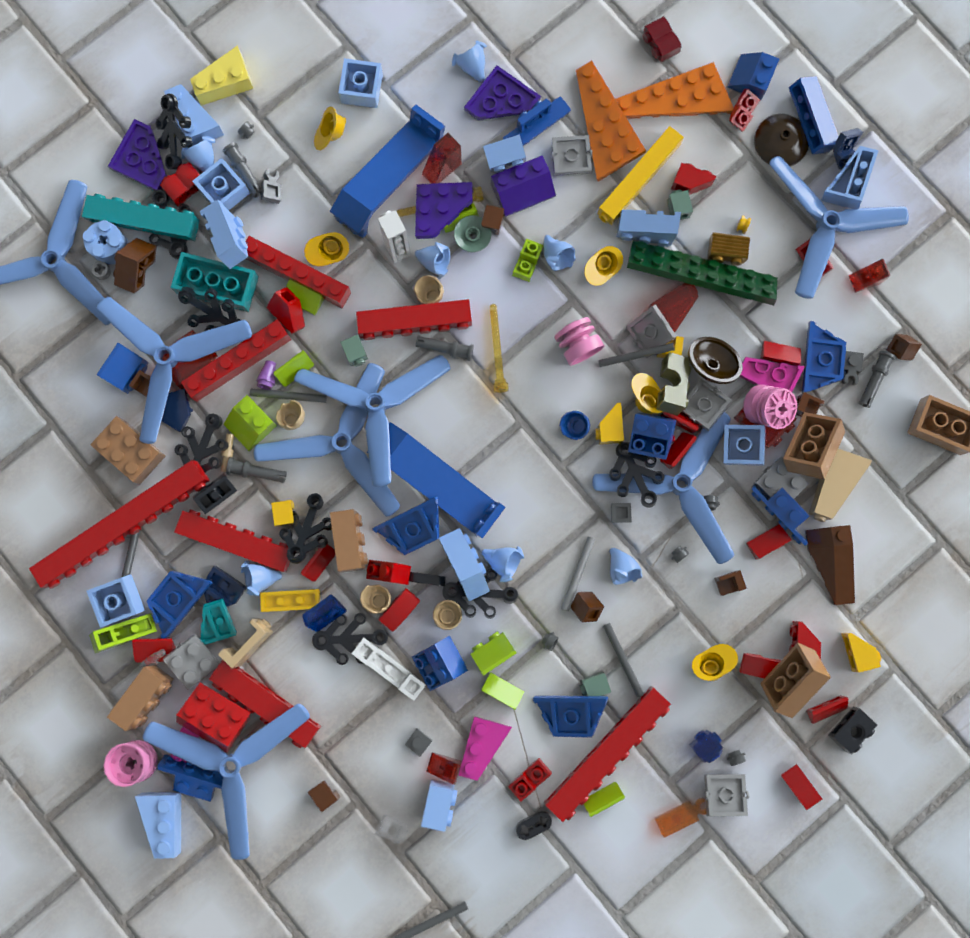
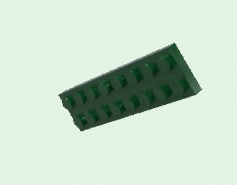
M632 241L627 268L773 306L776 303L778 277L755 272L751 269L739 268L735 265H727L716 260L704 259L696 255H688L680 251L665 249L661 246H653L642 241Z

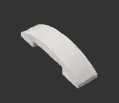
M364 637L351 653L395 685L413 701L426 686L405 667Z

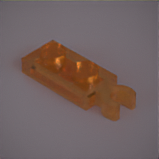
M697 799L694 805L687 801L655 817L654 819L662 836L665 838L699 821L698 814H707L706 808L700 809V805L705 802V799Z

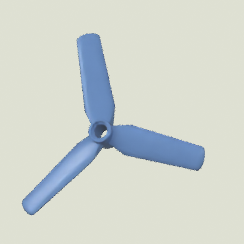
M776 156L769 162L770 166L805 210L817 220V231L810 238L795 293L802 298L810 299L815 295L834 247L835 231L853 233L901 226L908 223L909 213L905 206L846 209L839 213L833 210L828 211L822 201L782 157Z
M69 180L48 235L47 250L40 257H29L0 266V285L32 278L50 270L55 273L60 284L104 325H109L110 322L96 310L97 304L104 297L75 266L67 263L65 260V256L73 245L87 191L85 183L78 180ZM56 259V262L51 264L52 260Z
M111 297L104 298L96 306V310L141 352L153 356L157 362L150 377L139 440L145 444L156 442L172 382V368L178 362H192L252 337L250 325L246 320H241L184 337L168 347L165 346L156 332ZM169 353V358L163 361V356Z
M438 355L386 384L379 393L371 394L306 369L299 370L294 377V381L349 406L366 409L368 418L365 430L372 485L374 487H383L391 483L389 422L385 415L386 409L402 404L450 370V364L444 356ZM374 404L379 405L378 407H372Z
M369 363L356 388L363 390L367 394L377 393L385 370L377 364ZM347 405L340 417L338 433L334 434L333 437L316 435L258 444L254 447L253 454L257 462L322 457L336 451L342 455L345 468L386 517L394 514L400 507L399 502L387 485L383 487H374L372 485L369 459L362 450L352 444V440L364 426L368 416L366 409ZM342 439L347 440V444L344 447L337 446L338 441Z
M725 412L709 431L704 428L702 429L696 441L682 459L680 472L675 477L664 474L663 483L655 484L651 478L642 475L649 491H653L658 495L673 492L679 496L681 509L718 564L731 560L734 552L704 497L692 486V481L703 473L724 434L725 425H728L731 421V418ZM595 474L592 481L593 488L596 491L617 492V487L621 485L625 474H621L620 479L617 481L611 480L609 474ZM655 476L657 480L662 479L660 476ZM632 478L628 487V493H640L634 478ZM677 481H683L686 487L680 488L677 485ZM625 489L619 490L620 492H626Z
M296 704L241 742L234 754L229 755L213 743L156 722H150L143 733V740L202 769L220 772L224 777L221 791L230 854L235 860H243L248 858L250 853L246 791L239 771L243 766L261 759L310 718V714L303 705ZM228 761L233 762L236 766L235 770H229L226 763Z

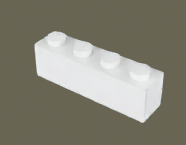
M396 210L383 213L378 218L383 241L393 262L397 263L411 256L406 229Z

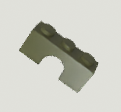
M669 352L662 360L660 377L669 380L673 386L665 385L658 393L656 410L678 416L687 408V392L690 388L688 377L692 369L688 357Z

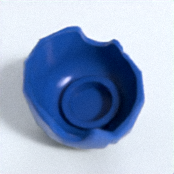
M579 411L565 413L559 424L562 434L572 440L584 438L589 433L591 425L588 417Z

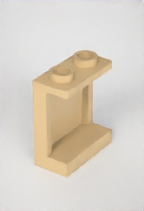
M252 619L250 624L257 630L238 651L233 647L224 648L218 655L231 668L242 666L273 633L269 622L265 619Z

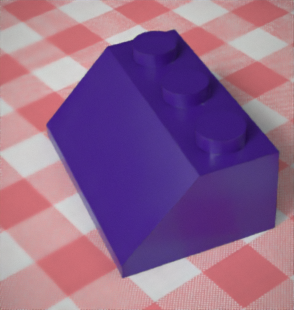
M543 155L491 176L492 189L500 207L504 208L505 217L556 197L550 170Z

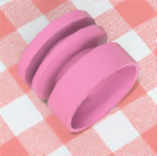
M588 317L566 325L554 336L557 342L562 341L559 344L561 349L569 347L564 356L570 366L592 357L605 346L599 335L589 336L595 330V327L593 325L589 326L591 320Z
M764 384L756 385L750 389L744 400V413L750 422L774 429H782L790 425L797 412L795 395L785 388Z
M142 740L119 744L106 755L104 772L108 780L114 785L120 787L132 786L147 780L153 775L158 763L157 753L152 745Z

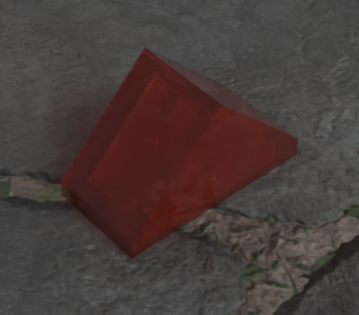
M881 259L848 276L855 292H859L882 284L891 275L884 259Z
M432 752L426 772L451 784H455L461 760Z

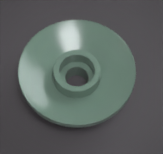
M467 216L457 223L454 230V238L457 245L464 251L479 252L489 244L491 229L481 226L483 218ZM475 234L476 238L471 239L469 236Z

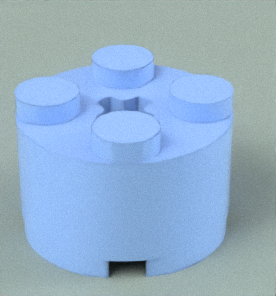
M106 220L92 224L83 233L86 250L97 261H102L109 265L116 264L114 260L116 252L128 243L126 236L114 224Z

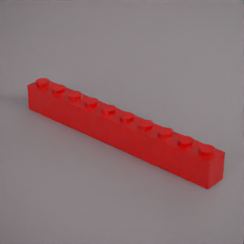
M189 461L31 566L29 570L40 588L52 589L61 583L60 580L73 576L77 573L76 570L78 568L88 566L93 562V558L96 556L100 557L109 552L108 548L123 543L128 534L134 535L141 530V526L156 521L159 514L171 511L174 508V504L186 501L194 491L198 492L204 489L206 483L210 481L198 461Z

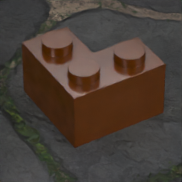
M135 238L121 250H118L114 257L116 261L113 272L114 285L134 294L144 286L146 269L155 263L157 246Z

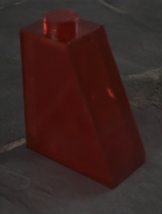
M449 133L434 144L422 172V175L431 184L442 182L462 164L461 145Z
M684 283L651 303L648 309L657 305L675 333L699 297L697 295L698 291L694 285Z

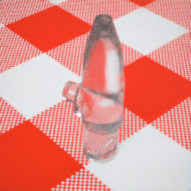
M161 649L148 656L141 662L139 667H146L152 663L155 665L159 664L157 660L166 655L165 650Z

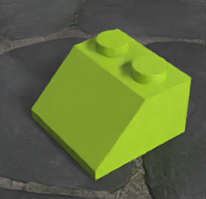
M248 395L232 408L223 423L249 452L277 426Z
M498 631L488 637L489 642L484 645L480 642L472 648L474 652L470 655L483 676L517 654L503 632L501 634Z

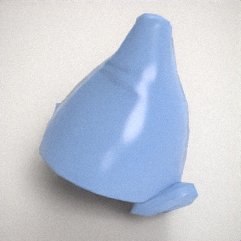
M475 41L476 45L460 55L454 53L452 66L457 64L464 72L482 83L486 79L484 74L485 55L483 48H486L487 45L483 42Z
M209 136L202 137L204 141L190 148L182 147L181 159L186 158L202 172L214 164L212 143H215V140Z
M545 235L544 256L549 267L553 271H559L566 267L571 268L576 260L574 247L569 243L555 240L550 235Z
M435 242L434 246L415 251V257L428 271L437 274L439 279L447 274V267L450 262L448 246Z
M519 546L516 549L504 547L484 549L482 551V555L489 565L501 576L500 582L513 580L511 577L515 573L520 560L524 559V554Z
M617 548L609 550L611 555L610 577L613 584H623L631 580L636 582L638 578L641 579L643 577L642 570L633 557Z
M245 561L241 566V573L245 575L247 594L252 596H259L260 592L282 578L281 572L261 564H250V561Z

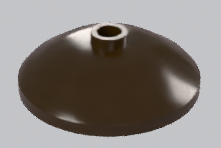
M788 114L769 116L761 122L755 132V149L760 158L767 164H769L772 158L780 156L791 167L799 163L809 149L801 121Z
M701 337L696 339L688 350L691 366L699 376L709 382L729 384L737 380L742 372L743 365L739 354L731 345L721 339Z

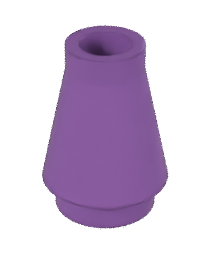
M265 361L256 379L259 388L272 390V387L275 386V375L273 374L276 369L275 362Z

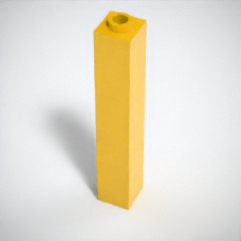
M671 126L665 130L599 207L597 214L601 221L612 225L617 220L622 209H626L681 145L684 137Z

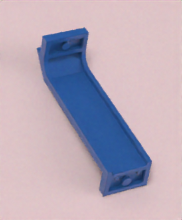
M415 104L411 109L410 120L343 187L329 212L334 215L340 224L346 225L353 234L364 238L368 233V223L374 212L442 142L445 125Z
M389 422L391 471L428 499L437 496L438 507L473 534L483 539L506 507L490 498L407 432Z

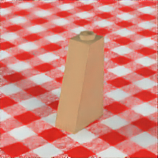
M838 448L825 480H819L809 514L813 515L815 520L821 522L833 519L870 466L872 460Z

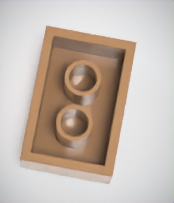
M928 395L920 399L907 433L958 455L970 453V411Z
M804 412L783 457L787 471L825 480L845 434L842 419Z
M118 416L90 444L126 477L139 485L165 458V455L153 444L142 443L139 440L140 433Z
M354 509L330 512L338 572L344 573L365 569V565L368 564L367 553L363 552L362 547L365 545L364 534L360 533V526H363L362 516Z
M797 643L760 684L774 711L793 718L831 676L815 650Z
M156 665L143 667L107 718L124 731L142 727L148 720V713L151 710L154 711L160 704L159 698L162 694H166L171 689V682L174 678Z

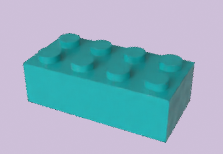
M181 252L170 288L178 294L183 287H190L195 292V298L206 302L210 301H207L204 295L207 289L213 288L218 293L217 298L220 305H222L225 299H231L235 304L234 309L249 312L259 276L255 270L239 266L229 269L223 262Z

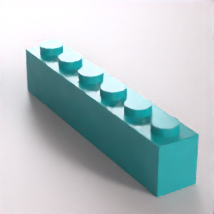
M94 194V196L86 195L82 217L90 222L97 223L106 220L120 228L196 241L200 219L191 211L183 210L182 213L176 212L177 210L171 207L160 209L159 206L149 203L147 206H144L140 202L130 200L128 203L123 202V199L117 197L107 199L106 196Z

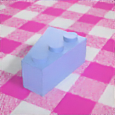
M182 84L164 91L165 95H175L178 101V109L183 116L191 119L190 128H181L180 126L179 128L185 136L192 138V146L204 141L202 137L209 136L216 139L224 135L220 126Z
M859 146L841 172L838 173L834 181L824 191L821 201L850 209L859 208L879 150Z
M218 199L202 209L200 214L208 222L205 224L208 231L211 229L213 237L210 239L217 257L231 269L248 257V246L245 242L246 236L242 228L243 223L239 217H234Z
M622 209L616 237L624 241L637 240L646 244L655 243L661 247L671 246L678 234L681 212H675V215H663V211H657V214H646V210Z
M458 528L440 537L439 540L465 591L468 601L490 592L484 574L487 572L482 562H477L476 559L479 557L475 548L470 549L471 541L467 533L463 535L461 529Z
M143 792L135 796L154 859L175 858L181 853L182 793Z

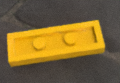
M320 589L260 592L261 612L321 609Z

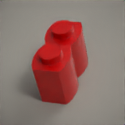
M190 162L181 164L175 174L163 178L160 186L170 199L179 206L187 201L191 195L199 191L193 180L200 174Z

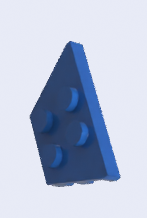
M814 321L808 322L802 393L841 381L844 377L846 342L839 337H835L830 331L818 327Z
M435 496L372 529L375 533L378 532L385 537V541L394 545L403 555L409 554L439 539L438 498Z
M170 571L146 601L153 613L155 623H158L162 639L168 638L212 584L210 580L176 571Z
M534 696L533 701L541 709V715L544 721L548 723L554 737L592 738L608 701V696Z

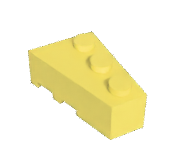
M238 45L190 79L195 96L201 106L253 89Z

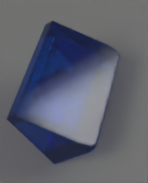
M331 594L305 612L302 618L306 627L318 632L346 613L347 609Z

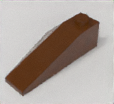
M845 525L805 530L808 551L817 565L818 572L823 577L834 605L855 603L854 553L851 526Z

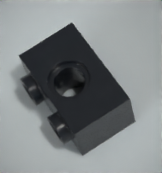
M223 473L204 489L193 495V500L204 514H207L234 494L237 489Z
M853 706L828 736L845 752L852 754L859 751L862 747L861 743L874 734L877 724L864 711ZM856 727L857 734L852 737L851 729Z

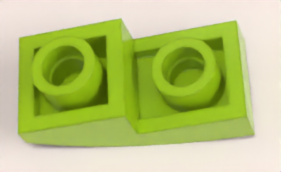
M526 239L512 276L530 282L544 245Z

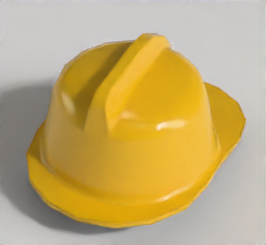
M329 106L324 111L314 137V147L316 150H323L330 141H335L343 135L346 118L337 114L334 107Z
M326 233L310 239L305 245L304 255L310 264L318 267L326 266L345 259L349 252V243L340 233Z
M606 246L597 251L585 265L584 275L586 280L594 286L606 283L621 269L623 265L622 252L614 246Z
M636 374L631 381V388L636 396L635 403L637 408L641 412L650 415L663 412L656 410L658 393L661 391L656 381L648 374Z
M727 644L715 645L695 656L692 661V670L702 680L716 681L736 667L738 663L737 652L732 646Z

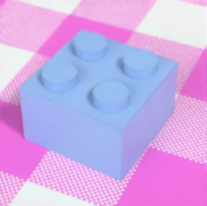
M344 58L338 93L342 104L371 108L378 107L383 76L381 63Z
M520 134L483 146L490 171H495V174L506 170L505 167H514L526 161Z
M223 158L219 159L193 180L197 189L210 204L218 199L228 210L250 194L246 185Z
M725 425L723 463L725 465L764 466L765 425Z
M132 575L121 577L86 591L100 628L145 611Z
M431 780L421 827L445 832L446 826H451L453 810H450V806H455L457 790H454L455 784Z

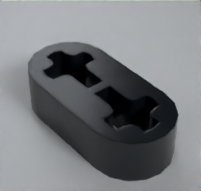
M410 572L409 582L445 587L446 577Z
M540 811L521 820L516 826L517 836L522 840H528L547 831L552 825L551 816L546 811ZM540 816L548 818L545 826L542 824L535 826V823L540 821ZM522 825H525V827L533 825V827L528 830L529 834L525 835L524 832H519L522 830Z

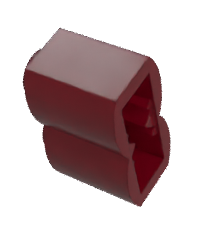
M664 16L644 26L642 36L645 43H649L652 47L651 51L655 59L658 58L660 62H663L680 53L681 42Z

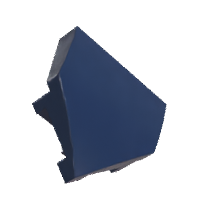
M859 128L841 132L837 138L833 153L840 170L844 168L849 158L855 153L853 148L863 134V131Z
M185 389L168 393L161 420L178 432H182L191 416L190 412H193V408L190 407L186 395L188 393Z
M213 566L206 577V580L212 582L204 592L206 604L220 599L224 600L226 607L236 604L247 587L219 567Z

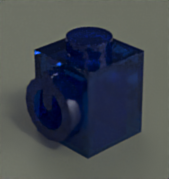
M701 730L694 736L695 740L689 744L704 763L715 761L723 752V747L720 744L722 740L715 731L711 733L709 730Z

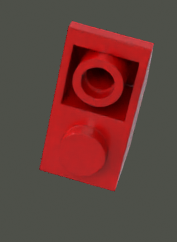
M681 163L671 190H688L689 195L711 187L716 175H713L708 170L697 169L690 163Z
M288 287L276 291L266 308L292 334L303 329L305 322L300 299Z
M369 560L366 579L408 585L411 566Z
M793 621V625L790 626L792 645H790L789 651L797 643H800L815 650L821 660V642L803 622Z

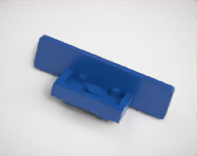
M558 97L553 102H550L548 98L538 101L530 111H525L519 115L517 128L505 135L503 140L520 134L522 145L524 146L570 113L571 108L562 97Z
M753 485L751 487L753 497L758 502L762 500L767 505L764 508L770 515L773 516L775 514L780 519L778 523L785 530L788 528L793 533L791 536L798 544L802 542L806 546L808 541L796 528L810 517L808 513L783 487L767 499Z
M167 754L163 756L157 766L158 770L175 775L173 791L211 802L215 787L222 788L224 777L219 771L205 770L188 761L184 762L181 760V762H178Z

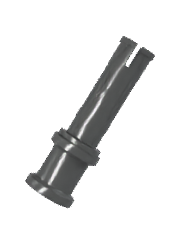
M237 143L227 145L223 149L224 155H227L230 159L232 168L238 170L254 198L259 197L255 189L261 195V187L247 166L246 157L241 155Z
M420 335L417 336L416 347L448 353L453 358L457 356L466 358L467 361L472 359L474 345L472 344L468 346L459 344L458 341L450 343Z
M879 351V358L876 365L872 367L873 373L859 401L860 405L867 408L871 407L884 376L889 374L888 369L892 361L896 359V356L892 353Z
M231 457L226 468V474L228 475L233 473L242 475L243 478L253 476L285 483L286 479L283 477L287 475V471L251 465L249 461H235Z

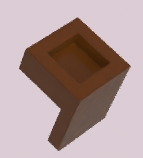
M486 204L481 226L496 230L495 235H499L504 218V208Z
M895 334L886 351L892 353L900 360L912 361L922 344L909 335Z
M139 370L129 386L147 397L150 376Z
M803 392L796 400V415L802 417L804 412L817 414L819 407L824 405L825 401Z
M741 570L714 578L721 596L747 589Z
M577 592L571 604V609L582 623L597 622L604 609V605L593 592Z
M322 781L308 792L321 812L340 798L337 791L333 792L326 781Z

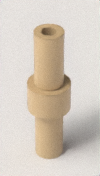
M226 434V441L229 447L221 452V456H223L222 472H226L228 460L230 457L233 458V434Z

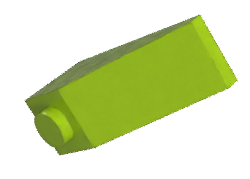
M150 613L93 631L89 637L96 654L128 643L133 639H139L155 633L157 630Z

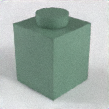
M676 190L669 195L667 204L670 215H675V212H681L680 220L690 218L693 208L688 190Z
M358 334L340 342L351 366H361L365 363V360H368Z
M604 672L581 679L582 685H579L583 696H602L611 693Z

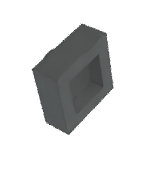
M631 503L611 504L612 523L632 522Z
M417 728L405 745L421 757L433 740Z

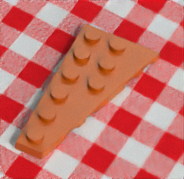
M591 60L577 69L576 73L596 177L599 182L645 154L646 149Z
M714 62L615 99L627 119L641 118L642 116L660 117L662 115H669L670 117L695 116L704 113L716 115L717 113L724 112L731 114L734 108Z

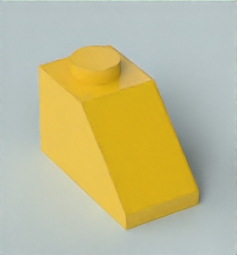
M617 403L599 423L598 428H595V439L599 440V445L618 444L624 441L621 403Z
M841 633L852 672L859 673L881 667V655L874 646L852 633Z

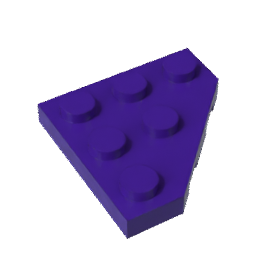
M496 65L466 103L464 110L477 120L520 115L525 111H530L541 100V96Z
M134 119L108 167L154 191L161 190L160 184L163 178L167 176L153 129L151 126Z
M472 182L417 184L416 239L436 238L440 231L446 225H450L465 207H469L473 203Z

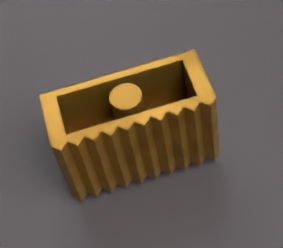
M713 232L709 240L707 259L716 260L720 263L727 261L731 262L732 265L744 264L748 259L750 237Z

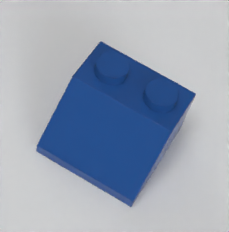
M764 52L741 54L727 88L742 93L744 89H749L761 101L770 84L779 58Z
M117 343L96 375L129 394L130 391L134 390L129 384L139 370L144 373L146 372L149 362L122 344Z

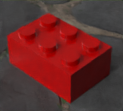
M200 682L176 714V723L207 742L217 745L227 753L249 722L251 713Z

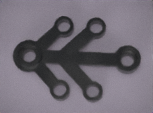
M166 94L161 98L163 111L156 120L157 129L164 130L161 137L157 140V145L159 149H168L170 141V154L165 157V165L169 170H177L182 164V159L177 155L176 137L183 148H190L193 144L192 138L185 136L179 126L181 128H190L191 119L183 116L178 109V101L175 95ZM175 117L179 121V126L175 122Z
M163 190L153 192V202L160 209L168 207L169 198ZM163 197L164 200L159 202V199ZM182 204L178 208L179 212H182L184 208H188L187 211H191L187 204ZM152 233L149 236L151 244L169 249L170 255L175 259H179L181 252L188 253L186 245L188 240L170 237L171 242L157 234ZM154 237H158L156 242L152 241ZM182 248L181 252L176 253V249Z
M183 287L178 293L181 303H190L207 314L199 316L195 314L190 315L187 320L190 327L195 328L200 323L220 322L224 326L241 321V319L237 318L234 310L235 304L231 299H225L221 305L223 311L228 313L229 318L223 315L217 298L218 293L213 288L207 289L204 295L205 299L210 301L212 308L195 298V292L190 287ZM207 325L204 331L221 326Z
M212 413L206 417L205 424L207 426L199 445L195 437V430L192 427L186 426L182 429V435L187 438L193 452V460L198 461L199 464H201L203 459L219 451H225L229 447L226 440L218 439L215 445L207 448L213 431L222 426L223 420L219 415ZM214 418V423L210 424V420ZM190 429L191 433L187 436L186 432ZM221 442H224L223 448H220ZM183 444L176 445L174 451L180 456L183 465L190 461L187 454L188 448ZM181 447L184 449L182 453L179 452ZM211 457L208 463L201 467L206 473L212 469L220 468L222 462L217 457ZM214 460H217L216 466L212 464Z
M621 442L616 447L618 459L614 468L609 473L611 480H619L621 477L620 470L626 461L628 470L621 485L617 487V495L619 497H626L629 492L628 487L632 478H634L642 495L641 504L646 508H651L656 504L657 495L653 491L648 490L642 475L651 478L655 484H661L664 481V474L661 471L648 469L655 467L657 461L655 457L631 452L623 453V450L628 451L630 442ZM634 459L643 461L648 468L637 465ZM651 459L654 461V463L650 464L647 462V460ZM613 472H616V473H618L619 475H618V476H613L612 473H613ZM655 476H660L662 479L657 480ZM620 489H625L626 492H625V493H621L619 490H620ZM645 499H651L652 502L647 503Z
M313 493L307 498V504L310 508L303 526L299 522L298 514L293 511L295 517L292 526L298 535L296 544L292 539V532L289 528H282L279 532L280 537L288 546L287 559L293 564L301 563L306 558V553L317 547L324 548L328 544L326 536L321 534L314 541L305 545L308 538L324 529L326 531L332 530L331 523L325 526L327 522H331L329 517L324 518L322 522L311 527L317 510H320L324 504L322 497L318 493Z
M489 568L484 576L487 584L497 578V572L493 568ZM493 572L495 576L489 577L488 573ZM459 581L457 583H447L443 587L442 595L446 600H453L459 604L468 618H473L476 615V607L468 605L462 598L467 596ZM507 587L504 590H490V592L473 599V601L484 612L486 618L492 619L496 615V609L493 606H489L482 598H502L505 603L513 604L518 598V592L513 587ZM450 589H454L456 592L454 594H449L448 591ZM511 591L514 595L508 597L507 592ZM471 608L474 610V613L468 614L467 610ZM491 609L494 613L492 615H488L486 611Z
M357 613L354 620L340 636H332L339 626L345 625L347 622V617L344 614H338L335 617V621L326 631H318L314 634L312 643L318 650H327L336 658L339 665H345L349 661L348 655L340 653L332 644L340 643L352 653L356 648L352 643L360 642L363 637L369 642H374L376 645H383L388 641V634L385 630L379 629L373 634L351 635L367 619L364 613ZM359 615L364 617L361 623L357 621ZM339 616L344 617V622L342 624L338 622ZM382 633L384 640L379 641L377 635ZM320 637H324L326 639V642L324 644H320ZM341 655H344L346 657V661L344 663H341L339 661V657ZM356 658V661H357L359 664H364L363 662H361L359 659Z

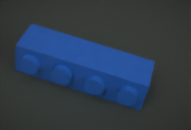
M817 76L799 78L789 87V91L812 155L829 153L834 148L838 134Z

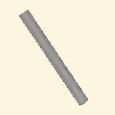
M588 537L561 608L569 612L592 550L594 538Z

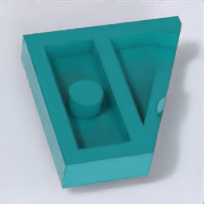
M220 599L204 604L200 640L204 645L236 636L237 631L224 600Z

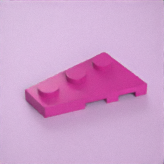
M745 357L742 361L743 368L739 377L754 385L764 384L785 388L793 392L805 366H793L787 363H774L768 360Z
M474 716L459 776L478 781L512 727Z

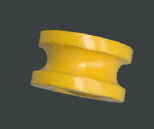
M742 215L736 231L741 230L745 234L751 218L746 219Z

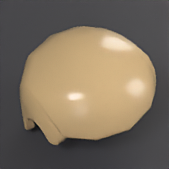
M431 275L422 276L416 281L414 286V292L421 304L438 303L442 300L444 289L436 277Z
M290 400L286 404L282 403L276 413L277 423L286 430L299 428L305 419V412L301 404L295 400Z
M379 584L367 585L361 592L360 602L367 612L379 614L385 612L391 605V595L388 589Z
M453 600L439 602L433 610V619L436 626L443 630H452L457 627L462 619L460 605Z

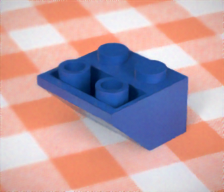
M636 413L628 452L666 460L673 440L676 420Z
M450 636L412 656L429 691L454 680L468 671Z

